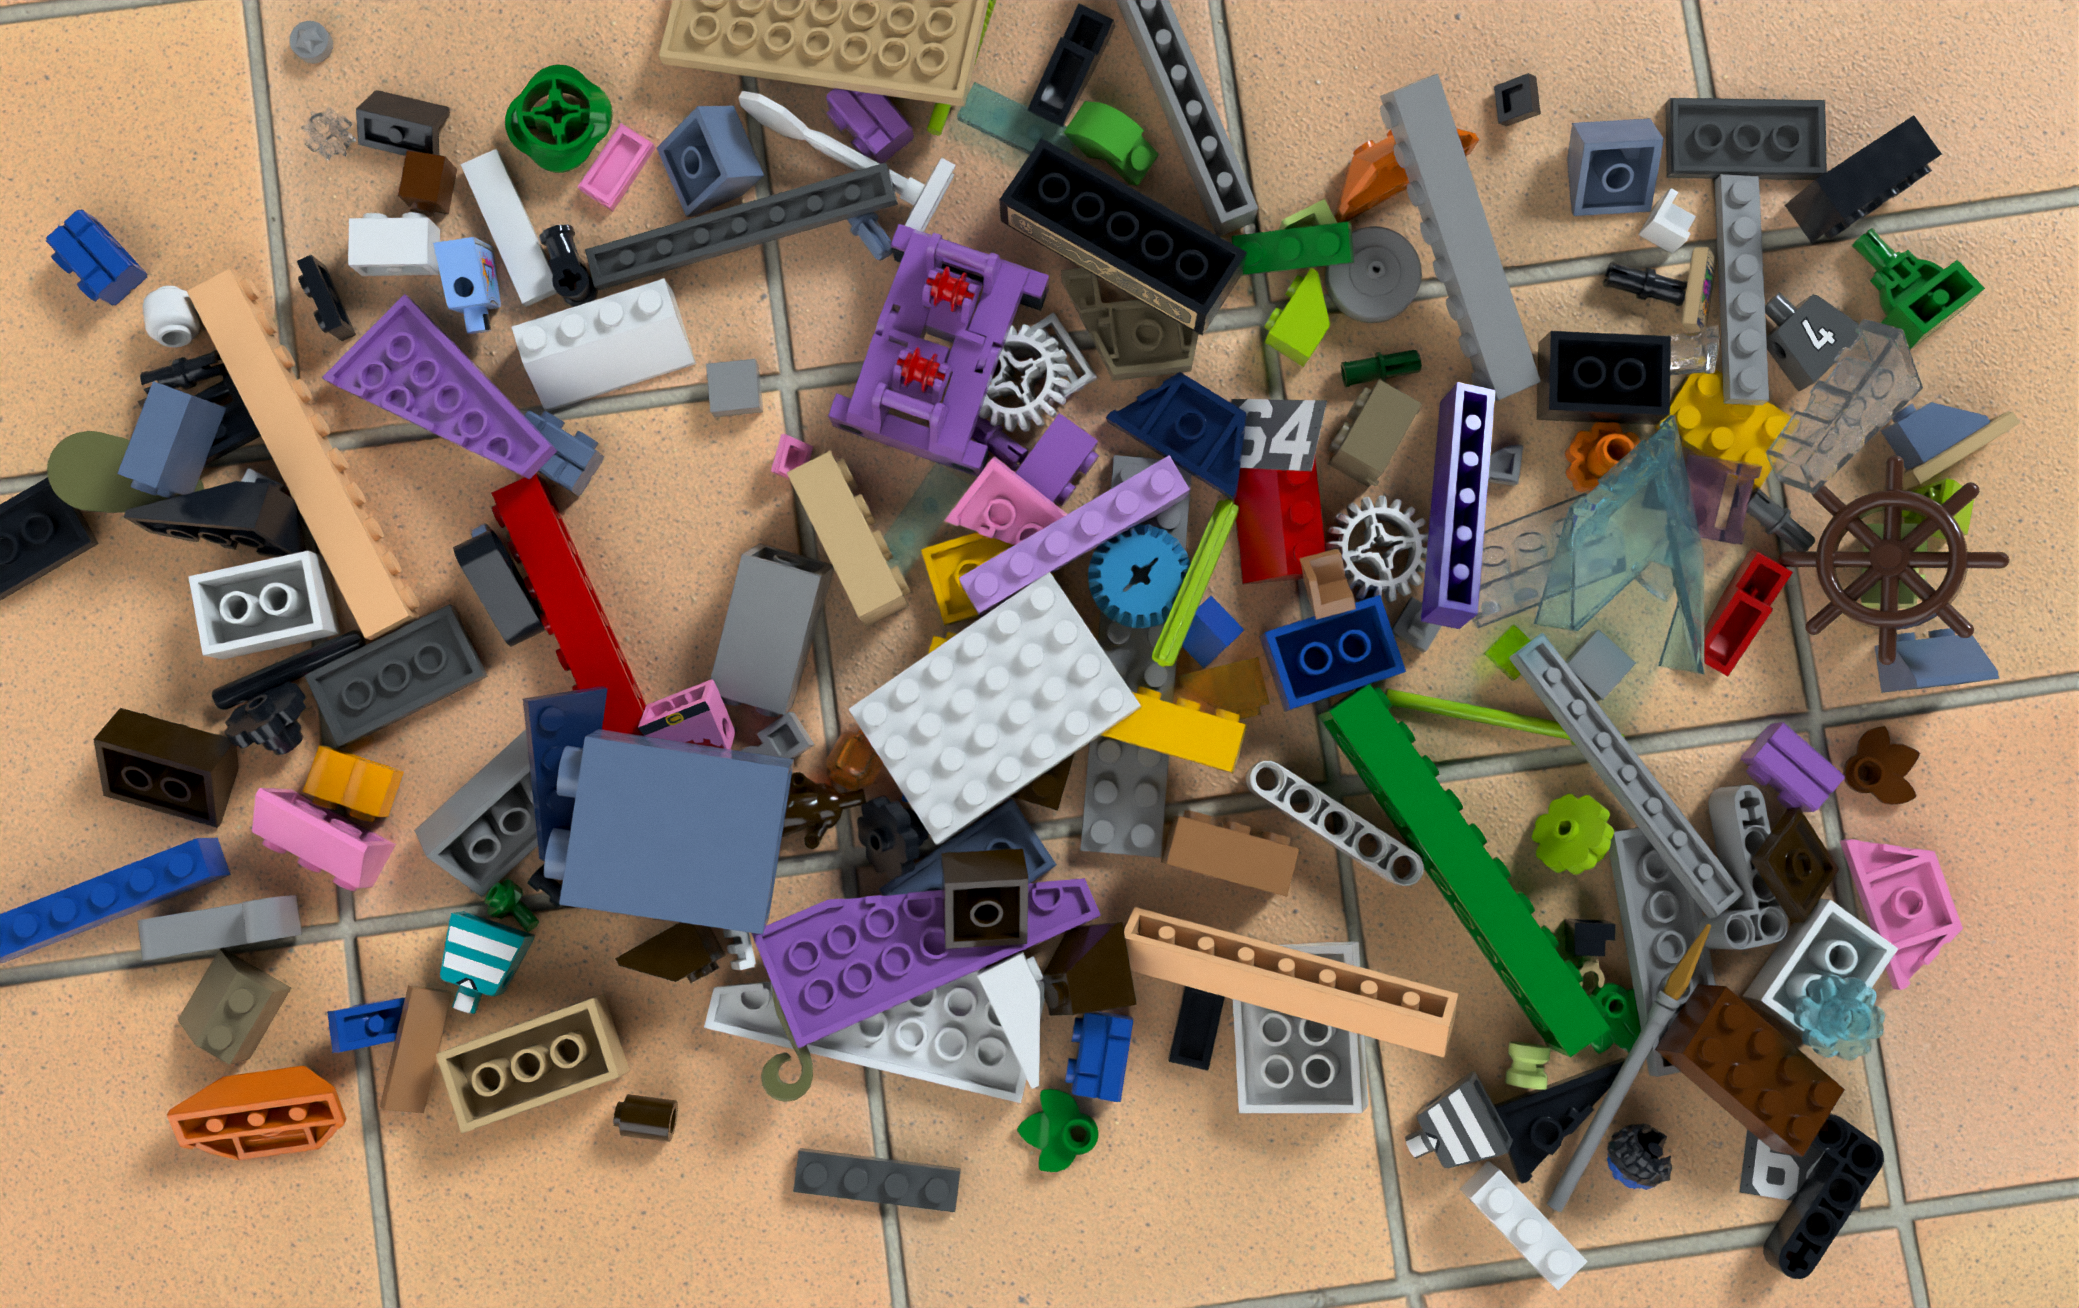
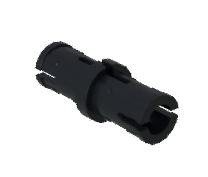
M1610 262L1604 277H1608V279H1604V287H1612L1634 293L1636 298L1646 300L1649 297L1672 303L1676 306H1681L1685 301L1686 291L1683 290L1687 289L1688 281H1680L1658 275L1651 268H1646V270L1642 271L1616 264V262Z
M215 350L189 360L185 357L173 360L172 365L149 372H142L140 380L142 385L158 381V383L174 389L179 387L190 389L195 387L197 382L220 375L223 376L228 373V370L224 363L210 366V364L222 360L218 351ZM151 386L144 388V391L147 394L149 393Z

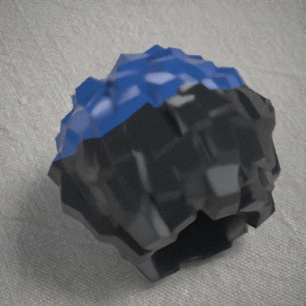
M1644 1123L1625 1126L1619 1132H1615L1611 1136V1141L1608 1143L1607 1148L1608 1166L1612 1171L1613 1177L1621 1181L1628 1188H1642L1645 1190L1671 1180V1156L1659 1159L1663 1155V1147L1667 1136Z

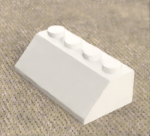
M665 279L512 326L524 368L544 410L547 412L696 364L674 292Z

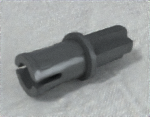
M1759 488L1753 489L1742 500L1743 503L1740 504V508L1759 521L1765 527V533L1768 535L1775 533L1796 551H1808L1814 544L1815 537L1789 517L1791 510L1788 508L1782 509Z

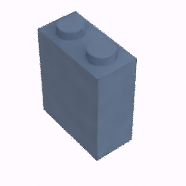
M153 381L117 474L133 479L130 487L152 495L158 494L166 498H173L176 496V493L185 495L194 492L226 408Z

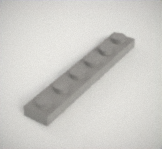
M1721 174L1714 183L1724 404L1764 405L1769 401L1759 176Z

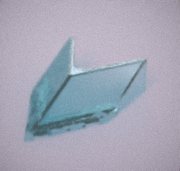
M1670 415L1659 425L1661 428L1648 440H1642L1598 480L1599 485L1585 497H1579L1569 506L1534 624L1579 631L1643 570L1654 562L1671 568L1673 576L1672 587H1675L1678 599L1658 666L1704 674V552L1675 415Z

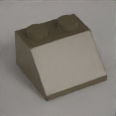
M221 948L188 1001L178 1021L193 1043L229 1065L245 1061L253 1055L290 992L291 987Z

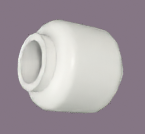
M162 286L144 298L142 308L145 329L151 338L163 346L182 347L190 343L199 334L201 328L200 316L187 291L175 286Z

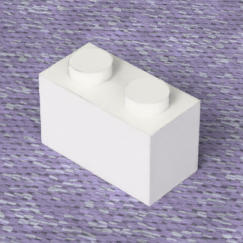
M415 212L404 213L402 218H388L386 215L379 213H366L363 215V218H349L348 265L361 276L440 275L433 244L440 242V229L426 215Z

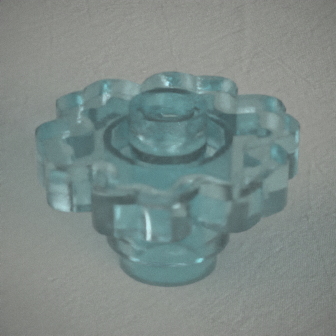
M1826 974L1820 979H1814L1809 982V995L1800 996L1796 999L1795 1008L1797 1011L1794 1014V1022L1799 1027L1805 1028L1802 1041L1808 1047L1813 1048L1818 1055L1827 1058L1836 1055L1841 1059L1852 1061L1858 1056H1863L1870 1052V1039H1876L1883 1035L1884 1027L1882 1023L1885 1019V1012L1880 1007L1874 1006L1877 997L1876 992L1871 987L1866 986L1861 979L1854 977L1842 979L1837 975Z

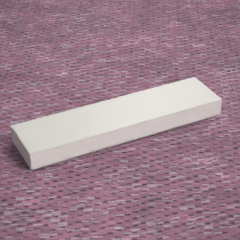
M494 149L460 164L522 304L527 307L557 294L552 283L553 272L499 151Z

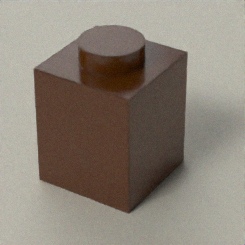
M407 150L398 196L410 207L411 212L421 213L427 217H433L435 212L449 214L457 169L446 156Z

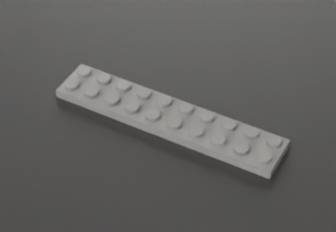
M1114 455L1111 489L1162 459ZM1176 465L1189 489H1191L1192 474ZM1190 491L1184 500L1138 525L1150 524L1154 527L1165 529L1170 535L1179 540L1186 551ZM1154 560L1150 565L1142 569H1138L1136 566L1132 567L1131 571L1134 575L1130 580L1131 583L1123 591L1126 592L1139 582L1145 585L1149 584L1151 581L1147 576L1150 568L1157 561ZM1100 610L1098 643L1131 692L1137 693L1138 686L1162 693L1160 700L1173 703L1177 659L1173 666L1165 667L1159 666L1157 662L1152 660V652L1165 622L1149 628L1126 627L1111 620ZM1101 735L1089 743L1080 851L1161 858L1169 755Z

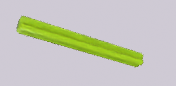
M1225 499V501L1219 500L1216 503L1152 652V660L1161 667L1174 665L1237 517L1239 508L1230 499Z

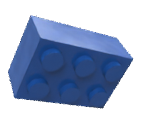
M1380 595L1356 602L1355 610L1317 620L1313 616L1264 632L1259 636L1284 712L1406 672Z

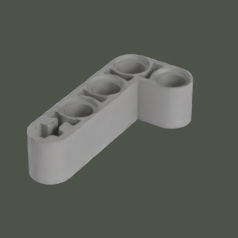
M1753 785L1717 788L1710 794L1708 806L1718 860L1744 894L1717 917L1709 919L1707 915H1704L1698 926V935L1707 924L1711 925L1704 944L1710 949L1744 950L1777 943L1787 934V915L1751 861L1771 833L1764 797L1761 791Z
M297 895L258 899L240 904L137 920L142 961L302 935Z

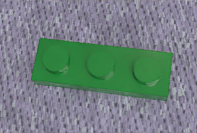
M1351 222L1232 236V244L1247 252L1241 276L1354 263Z

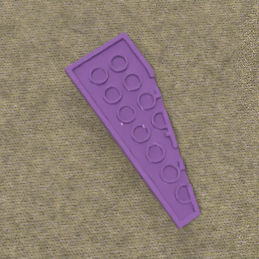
M1085 878L1028 884L1027 944L945 949L942 890L888 896H865L864 898L828 899L766 926L763 934L752 933V936L799 1049L1099 918L1101 914Z

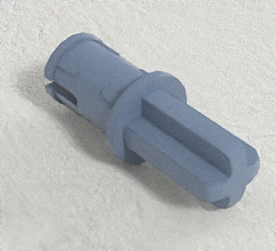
M875 212L847 219L852 226L850 229L851 233L855 236L859 235L875 259L881 261L892 254V241L877 222L878 215Z

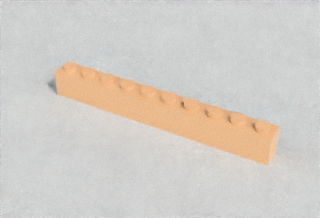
M227 269L186 290L365 639L376 641L420 619L416 608L420 607L419 601L409 586L404 587L398 576L402 572L400 564L390 551H385L380 541L384 537L382 529L373 517L368 518L362 504L366 503V499L355 482L350 483L344 471L348 469V464L342 453L336 447L332 448L327 438V435L331 433L323 417L319 413H314L309 401L313 400V397L307 385L301 379L297 380L291 367L295 366L294 359L284 345H279L274 333L278 332L277 326L265 310L261 311L256 301L260 298V294L249 277L243 278L231 269Z

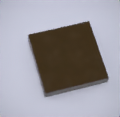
M1800 807L1788 808L1751 860L1791 923L1805 922L1839 871L1838 866Z

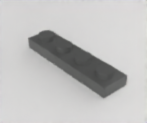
M800 1148L798 1151L793 1192L955 1212L961 1168Z

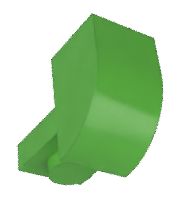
M1085 101L1063 132L1088 158L1105 160L1129 185L1138 186L1159 155L1141 136L1144 130L1135 121L1121 111L1099 102Z

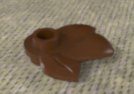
M1885 726L1870 729L1859 739L1856 755L1850 757L1844 765L1843 775L1845 776V783L1855 792L1872 793L1884 804L1893 805L1909 802L1916 798L1917 795L1910 783L1903 777L1912 769L1919 758L1920 752L1904 744H1890L1889 733ZM1861 766L1867 771V777L1863 781L1858 777V769Z

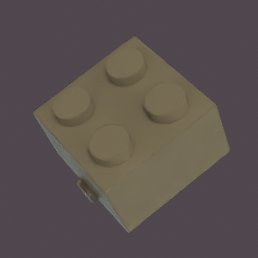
M1381 380L1376 383L1372 390L1365 387L1347 414V417L1352 419L1351 424L1345 421L1328 448V451L1333 453L1328 465L1367 487L1371 485L1377 486L1379 484L1377 479L1386 469L1415 415L1419 413L1422 403Z

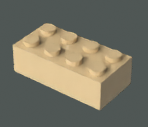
M831 451L786 472L858 617L864 625L868 627L908 607L909 605L904 596L910 594L911 591L898 566L890 569L887 561L894 557L880 530L872 533L869 526L876 523L862 494L854 497L852 491L857 489L858 486L844 458L836 462Z
M604 994L436 1054L461 1134L616 1079L630 1071Z

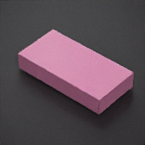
M620 123L578 185L579 190L613 212L656 149L654 144Z

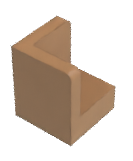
M1339 549L1300 558L1307 598L1316 620L1356 609L1354 596L1345 577L1342 555Z

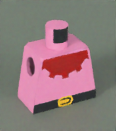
M713 679L646 705L638 726L639 730L646 737L730 750L735 736L734 726Z

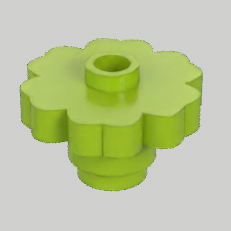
M1566 794L1561 799H1555L1550 803L1548 808L1549 814L1540 815L1536 819L1535 829L1532 833L1533 841L1539 844L1536 849V857L1556 873L1568 870L1570 873L1578 875L1584 870L1592 869L1596 863L1605 857L1610 849L1611 839L1614 835L1613 827L1607 823L1610 812L1590 795H1584L1578 799L1573 794Z

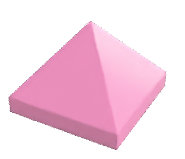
M781 434L771 472L789 479L786 472L810 461L813 446L786 434Z

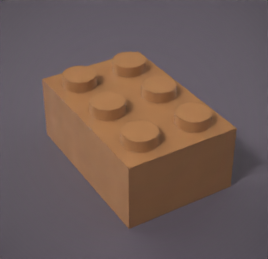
M1184 810L1183 817L1173 816L1162 863L1285 897L1288 896L1300 849L1289 846L1290 837L1263 831L1261 838L1249 835L1251 830L1249 826L1231 821H1223L1222 827L1211 825L1210 820L1212 816L1190 810Z

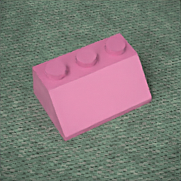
M259 788L255 795L252 832L264 838L262 844L265 847L281 854H285L286 851L300 857L297 862L298 864L318 873L322 869L335 876L333 879L335 884L347 890L356 891L357 888L373 887L396 844L328 808L313 804L311 799L292 789Z

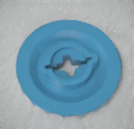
M1150 524L1136 525L1100 544L1095 549L1088 569V583L1091 595L1098 608L1108 618L1118 624L1132 628H1149L1166 622L1191 564L1188 553L1182 547L1179 540L1170 535L1165 529H1160ZM1154 560L1157 561L1150 568L1147 576L1151 581L1149 584L1145 585L1139 582L1126 592L1123 591L1131 583L1130 580L1134 575L1131 571L1132 567L1136 566L1138 569H1142L1150 565Z

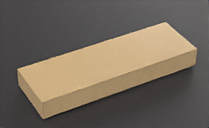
M2008 411L1991 418L1990 423L1927 462L1906 470L1903 475V490L1924 483L2020 424V421L2013 411Z

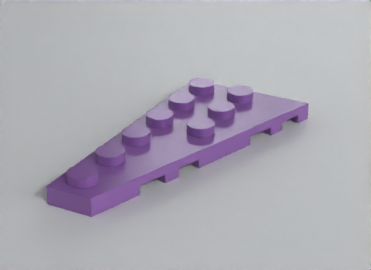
M406 294L322 377V379L527 479H530L558 451Z

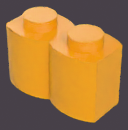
M319 746L302 792L314 796L313 804L334 810L337 809L338 804L351 808L350 816L374 822L375 816H389L404 771L336 748Z

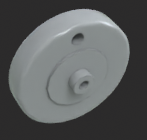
M1370 226L1352 231L1354 263L1326 266L1325 283L1328 294L1336 307L1352 319L1366 323L1388 321L1401 314L1418 293L1422 278L1419 256L1405 237L1391 229Z

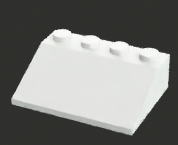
M1359 941L1279 945L1360 967ZM1233 999L1239 1113H1363L1368 1107L1364 1035Z

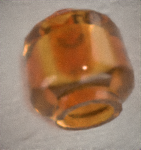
M861 728L858 732H843L826 760L827 767L831 771L829 774L830 778L842 787L857 791L859 787L870 786L884 764Z

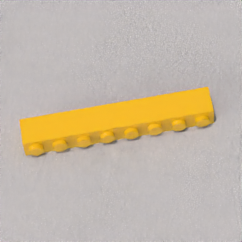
M947 632L945 638L933 635L928 654L957 634ZM1138 686L1137 693H1132L1142 707L1101 734V736L1233 774L1247 727L1246 724L1239 723L1240 715L1217 709L1215 715L1199 711L1201 704L1177 698L1176 704L1160 700L1161 692Z

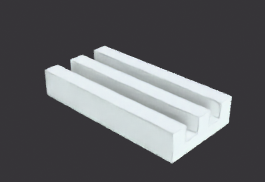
M1053 312L1030 328L1032 334L1038 328L1042 329L1046 333V340L1051 337L1045 328L1051 325L1083 372L1084 376L1079 379L1072 368L1071 373L1066 375L1071 382V388L1059 390V393L1067 399L1074 392L1083 389L1088 383L1091 384L1097 380V376ZM1031 350L1036 359L1043 357L1040 353ZM1066 359L1061 363L1069 365Z
M724 929V937H733L734 944L727 945L728 953L737 954L738 957L737 960L730 961L731 968L743 970L755 967L754 964L756 962L749 932Z

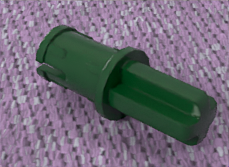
M1417 350L1383 356L1381 352H1376L1375 357L1341 362L1342 381L1345 387H1350L1351 385L1377 380L1386 382L1387 378L1418 373L1422 367L1421 357Z

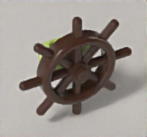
M1893 455L1887 459L1884 491L1864 495L1847 505L1825 485L1818 484L1814 486L1811 492L1813 498L1833 516L1820 537L1817 551H1786L1779 556V563L1784 567H1816L1820 585L1831 601L1806 623V631L1811 635H1817L1843 613L1859 624L1879 629L1878 660L1883 665H1891L1896 660L1897 630L1921 625L1936 616L1947 624L1959 637H1971L1974 633L1973 625L1951 605L1963 587L1968 568L2002 569L2010 562L2009 556L2004 552H1968L1963 532L1954 519V516L1978 496L1980 489L1977 484L1973 482L1966 483L1940 505L1924 495L1903 490L1904 460L1898 455ZM1902 510L1917 513L1926 519L1919 525L1901 524ZM1884 511V524H1865L1861 520L1870 514ZM1940 530L1946 539L1949 552H1927L1928 538ZM1847 531L1864 545L1863 552L1837 551ZM1836 568H1863L1862 574L1843 590L1837 577ZM1919 568H1947L1946 575L1937 590L1926 581V575L1919 574ZM1860 597H1861V604H1859L1858 602H1856ZM1917 599H1920L1922 602L1917 605Z

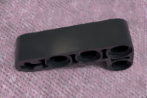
M1832 1113L1826 1119L1828 1123L1827 1134L1820 1139L1817 1134L1811 1143L1812 1147L1823 1154L1763 1246V1254L1766 1261L1772 1267L1792 1279H1803L1813 1272L1884 1163V1153L1877 1142L1843 1118ZM1861 1145L1862 1155L1856 1162H1853L1852 1152L1855 1147ZM1839 1179L1840 1187L1838 1192L1830 1196L1829 1187L1831 1183ZM1816 1213V1225L1812 1229L1807 1230L1806 1222L1808 1217ZM1799 1235L1805 1239L1801 1242L1796 1237ZM1788 1251L1793 1254L1790 1260L1785 1257Z

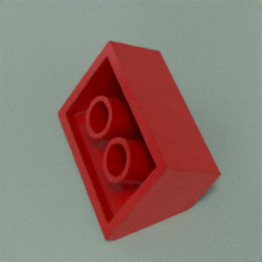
M1314 457L1311 471L1240 468L1238 490L1234 504L1239 508L1235 520L1242 585L1304 579L1300 558L1326 552L1316 457Z

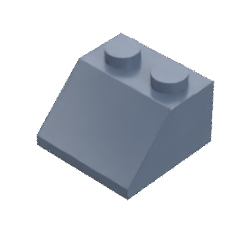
M697 106L657 147L686 217H693L743 196L764 176L734 106Z
M1650 118L1572 123L1567 165L1571 212L1573 216L1651 212L1664 138Z
M1951 628L1928 631L1929 638L1916 640L1915 632L1897 634L1896 660L1891 665L1880 663L1878 660L1879 645L1874 646L1881 693L1999 679L1998 670L1974 636L1961 638L1955 635Z

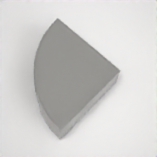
M1523 445L1507 446L1490 455L1488 482L1516 486L1519 483Z

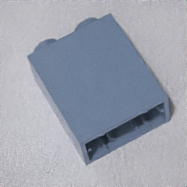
M600 729L585 736L583 748L566 746L558 770L557 795L575 798L571 830L553 828L549 837L544 862L545 878L563 880L559 905L763 934L770 916L794 759Z

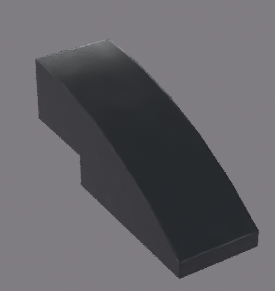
M1078 3L1063 38L1060 37L1027 109L1028 112L1062 128L1064 127L1115 29L1114 19Z

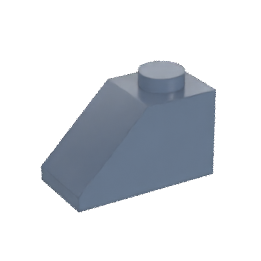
M1933 402L1918 409L1912 403L1892 414L1890 417L1894 423L1880 431L1895 454L1903 458L1904 468L1908 470L1927 462L1989 424L1990 420L1986 415Z

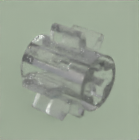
M331 107L327 108L326 113L310 112L311 118L307 125L301 127L311 137L305 142V145L312 152L319 150L320 155L326 160H330L332 154L347 156L346 150L350 143L356 142V138L346 131L351 128L352 122L345 115L338 118V114Z

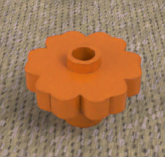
M1596 422L1588 431H1579L1572 438L1570 446L1565 451V457L1571 462L1565 473L1567 478L1572 481L1576 491L1586 492L1589 490V494L1595 502L1606 501L1613 503L1620 499L1624 493H1633L1641 485L1642 479L1648 471L1645 464L1641 462L1647 451L1644 445L1640 443L1637 434L1633 432L1623 434L1622 428L1618 423Z

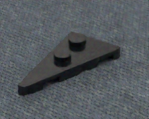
M1620 1058L1549 1084L1547 1089H1535L1494 1104L1497 1113L1513 1140L1508 1155L1517 1180L1520 1183L1528 1182L1533 1177L1531 1173L1548 1154L1553 1155L1561 1146L1564 1137L1572 1134L1594 1110L1592 1107L1610 1089L1626 1059Z

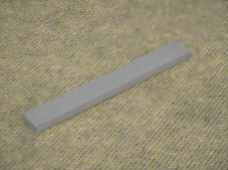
M1544 633L1539 634L1509 657L1511 662L1709 919L1717 917L1741 897L1744 892Z

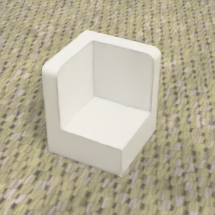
M1672 188L1657 201L1638 234L1671 254L1688 240L1690 236L1688 230L1696 217L1672 203L1678 193Z

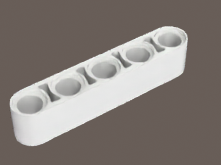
M1262 761L1254 764L1248 770L1246 785L1250 792L1386 881L1395 885L1410 886L1417 883L1422 877L1424 864L1416 852L1283 766L1273 761ZM1262 768L1270 769L1276 777L1275 785L1271 790H1262L1256 783L1257 772ZM1296 790L1304 791L1309 797L1308 808L1301 813L1296 812L1290 805V797ZM1333 811L1338 813L1343 820L1341 831L1335 835L1330 834L1324 826L1325 817ZM1365 834L1372 835L1377 842L1375 852L1368 857L1360 852L1358 844L1360 838ZM1405 856L1410 862L1411 869L1406 877L1400 879L1394 874L1393 864L1398 857Z

